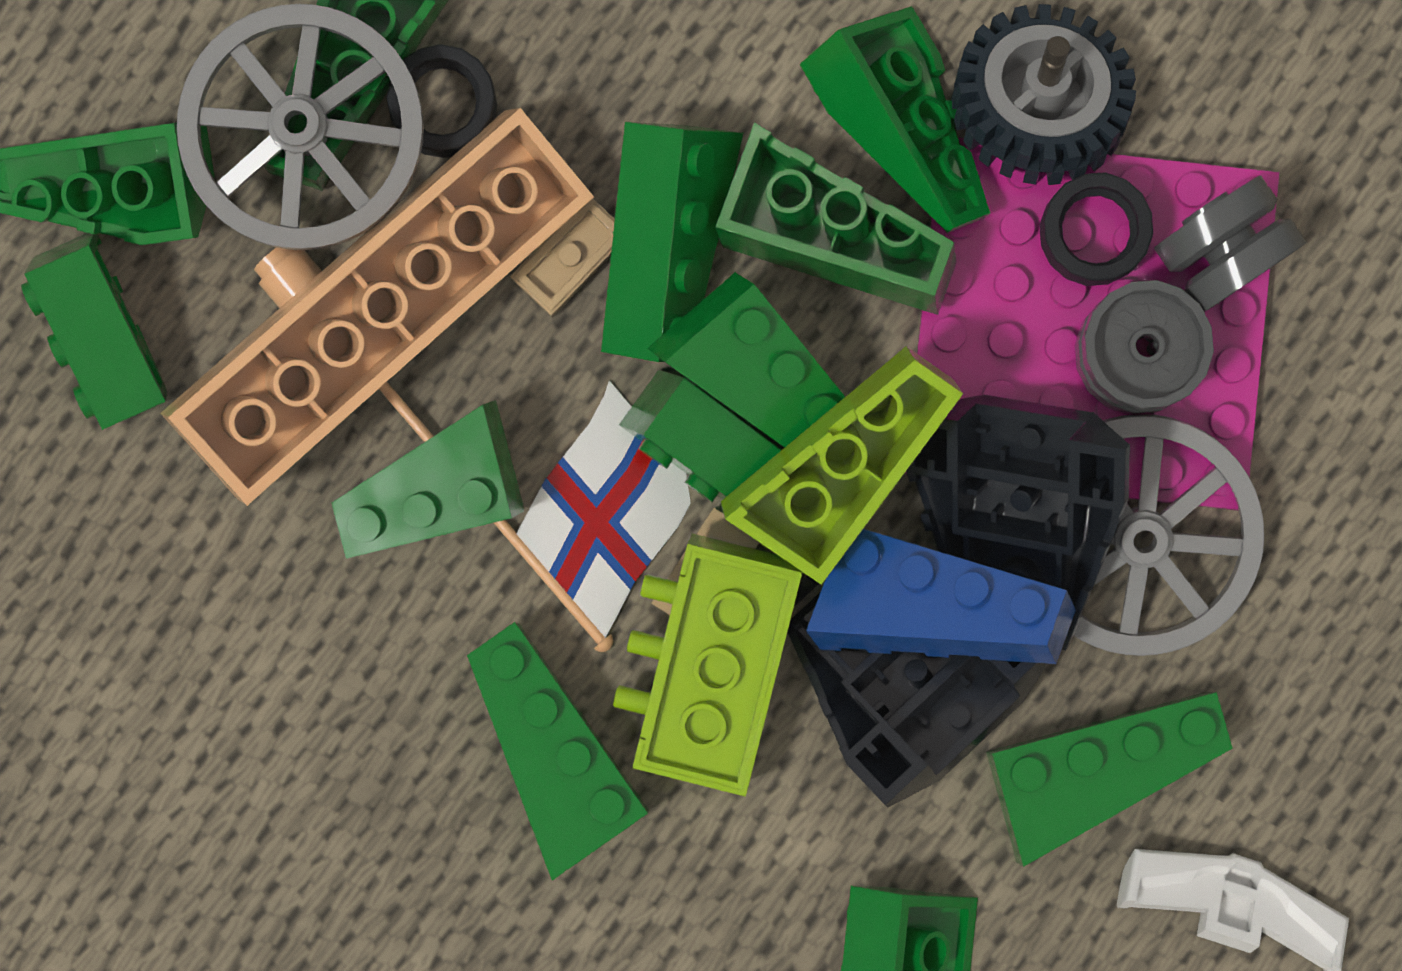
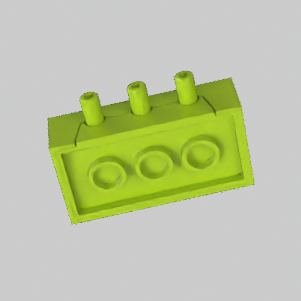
M692 533L687 543L678 582L652 575L644 576L640 595L645 598L672 604L665 637L632 630L627 644V652L659 660L651 693L619 685L614 697L613 706L615 708L645 715L633 769L746 797L802 571L777 554Z

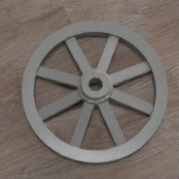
M289 4L266 8L249 14L224 29L207 45L192 66L180 96L177 112V137L181 160L193 188L205 205L225 224L240 234L259 243L288 250H313L336 246L364 234L377 225L394 209L409 188L417 170L423 145L424 124L419 94L409 70L396 50L382 35L358 18L336 9L312 4ZM302 28L292 95L286 96L246 44L273 31ZM321 30L330 31L348 38L373 56L313 100L311 98ZM231 56L273 107L271 112L203 107L207 91L214 77ZM385 72L387 73L398 97L402 129L328 119V113ZM295 115H304L307 118V126L304 131L296 134L289 132V120ZM201 126L269 131L270 135L221 179L215 182L204 157L201 144ZM327 138L399 148L395 164L388 178L374 197L368 198L326 146ZM284 150L286 155L280 226L250 216L232 203L229 197L277 154ZM312 155L356 211L330 224L299 228L304 157Z
M1150 414L1123 415L1103 420L1123 439L1145 437L1138 507L1131 509L1126 504L1111 544L1115 545V548L1106 554L1095 584L1126 563L1130 565L1119 630L1100 625L1082 615L1074 636L1094 647L1124 655H1158L1188 647L1212 634L1228 621L1241 606L1255 582L1264 546V522L1256 490L1242 465L1225 446L1205 431L1187 422L1171 417ZM1168 439L1197 451L1213 463L1215 467L1159 514L1156 508L1163 440ZM1228 482L1239 509L1241 537L1176 533L1171 531L1176 524ZM1145 530L1153 533V541L1148 547L1139 548L1134 545V538L1137 533ZM1170 551L1238 556V559L1228 582L1220 594L1207 605L1168 555ZM1155 567L1192 613L1193 617L1166 629L1138 632L1148 568Z

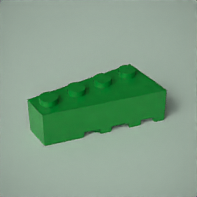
M625 122L601 352L654 362H664L647 348L705 297L719 238L715 226L733 180L743 132L688 125Z
M514 622L473 650L467 657L551 880L553 881L647 815L649 810L518 622Z

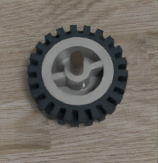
M1039 4L1035 18H1030L1027 5L1014 8L1010 22L1004 12L994 16L990 29L984 24L975 31L973 42L968 41L963 50L954 83L952 109H957L954 118L957 130L966 129L963 142L969 150L974 149L978 145L982 146L979 160L987 167L997 157L1003 161L999 174L1011 179L1015 167L1026 169L1023 183L1036 184L1039 172H1047L1048 185L1061 184L1065 171L1069 172L1071 179H1075L1086 173L1088 165L1093 171H1096L1104 165L1107 154L1110 156L1114 154L1121 137L1123 138L1135 103L1136 90L1132 89L1136 77L1134 68L1126 69L1130 57L1125 48L1123 47L1112 52L1116 37L1109 30L1105 31L1098 38L1094 36L1098 21L1087 15L1081 27L1072 24L1076 10L1064 7L1060 20L1051 19V5Z

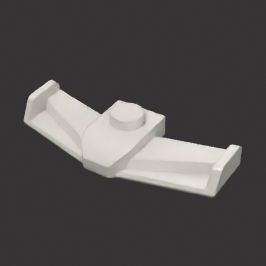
M1134 849L1123 869L1117 908L1136 907L1201 912L1197 930L1198 937L1251 953L1259 947L1261 933H1264L1323 968V971H1342L1349 918L1267 870L1259 861L1234 853L1229 856Z

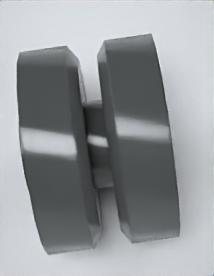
M1261 175L1231 194L1225 192L1182 221L1184 226L1154 247L1170 272H1182L1205 257L1210 266L1187 281L1184 291L1201 305L1204 312L1308 243L1292 219H1279L1256 234L1251 225L1271 212L1278 200Z
M1158 280L1131 282L1109 293L1083 320L1075 342L1076 368L1087 391L1105 407L1128 415L1155 414L1189 396L1206 377L1214 353L1212 326L1201 305L1183 289ZM1144 338L1149 342L1146 351L1152 355L1151 357H1144L1138 353L1136 342L1139 339Z

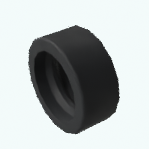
M439 44L420 48L403 59L414 83L429 71L448 69L466 77L475 92V110L467 125L454 133L444 135L430 133L424 129L422 154L440 158L452 157L495 120L498 104L491 76L480 60L464 49ZM390 80L387 93L390 118L396 128L402 129L398 97Z
M1106 172L1083 174L1066 182L1046 205L1040 222L1041 247L1050 265L1067 280L1085 286L1108 285L1127 276L1147 254L1153 237L1152 212L1143 194L1126 179ZM1101 196L1113 200L1124 210L1129 220L1130 236L1125 249L1116 258L1107 262L1090 263L1079 259L1068 249L1063 239L1062 223L1066 212L1075 202L1085 197Z

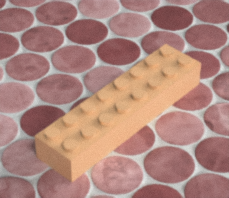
M521 108L505 110L394 207L382 221L361 236L160 414L232 494L248 506L593 199L594 196Z

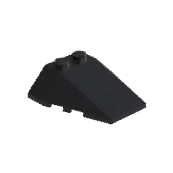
M990 395L959 399L906 470L909 482H916L925 509L921 514L925 531H932L939 552L1067 590L1075 607V613L1062 650L1066 651L1071 644L1129 499L1130 444L1094 412Z
M806 576L799 584L794 607L819 583ZM820 593L799 611L792 620L790 619L787 631L800 662L815 690L822 711L828 719L840 746L839 749L846 764L887 808L935 784L948 774L1024 702L1048 664L983 660L979 656L949 655V658L926 656L925 653L892 651V654L868 653L866 649L841 648V651L820 650L806 632Z

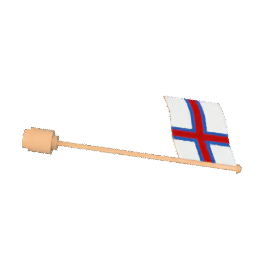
M277 247L268 253L254 268V271L261 278L259 285L279 308L322 272L305 250H288ZM610 381L590 423L544 480L518 532L506 520L494 522L496 527L598 644L594 647L598 652H606L613 646L612 634L607 636L633 584L679 527L691 504L688 485L684 483L687 479L686 473L672 463L666 469L639 450L643 442L619 425L632 406ZM388 382L379 388L382 394L424 442L433 437V434Z

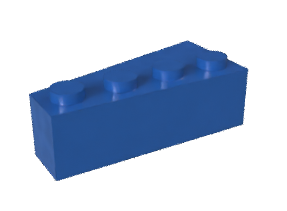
M863 529L825 579L806 632L820 650L841 651V648L866 649L868 653L892 654V651L925 653L926 656L949 658V655L979 656L983 660L1057 664L1075 613V607L1067 590Z

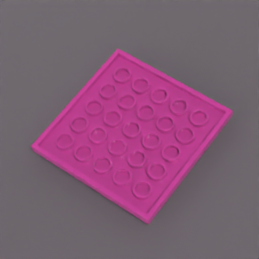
M958 137L960 145L968 149L963 142L964 138ZM981 145L969 150L976 165L990 214L979 221L949 233L931 217L930 228L954 242L957 263L939 314L936 315L921 310L917 354L956 382L963 393L960 399L990 395L1094 412L1102 420L1128 414L1105 407L1087 391L1077 371L1075 342L1083 320L1109 293L1131 282L1158 280L1184 290L1187 281L1210 266L1204 257L1182 272H1170L1154 247L1184 226L1182 224L1183 220L1225 192L1231 194L1260 175L1276 197L1278 193L1280 172L1116 154L1110 156L1107 154L1104 165L1096 171H1093L1088 165L1085 174L1106 172L1126 179L1143 194L1152 212L1153 237L1147 254L1127 276L1108 285L1085 286L1067 280L1050 265L1041 247L1040 222L1046 205L1066 182L1072 180L1069 172H1064L1061 184L1048 185L1047 172H1039L1036 184L1023 183L1026 169L1015 167L1010 179L999 174L1003 162L996 157L989 167L979 160L982 149ZM1101 196L1085 197L1075 202L1066 212L1062 223L1063 239L1068 249L1079 259L1090 263H1103L1116 258L1125 249L1130 236L1129 220L1124 210L1113 200ZM1276 205L1271 212L1251 225L1256 234L1275 222ZM1270 269L1204 312L1212 326L1214 348L1206 377L1189 396L1155 414H1150L1181 420L1205 431L1231 452L1249 477ZM1144 338L1136 342V349L1140 355L1151 357L1152 355L1146 351L1149 342ZM1145 437L1124 438L1130 444L1129 499L1138 500ZM1164 439L1157 502L1173 503L1212 470L1215 465L1197 451L1181 443ZM1228 482L1198 506L1239 511Z

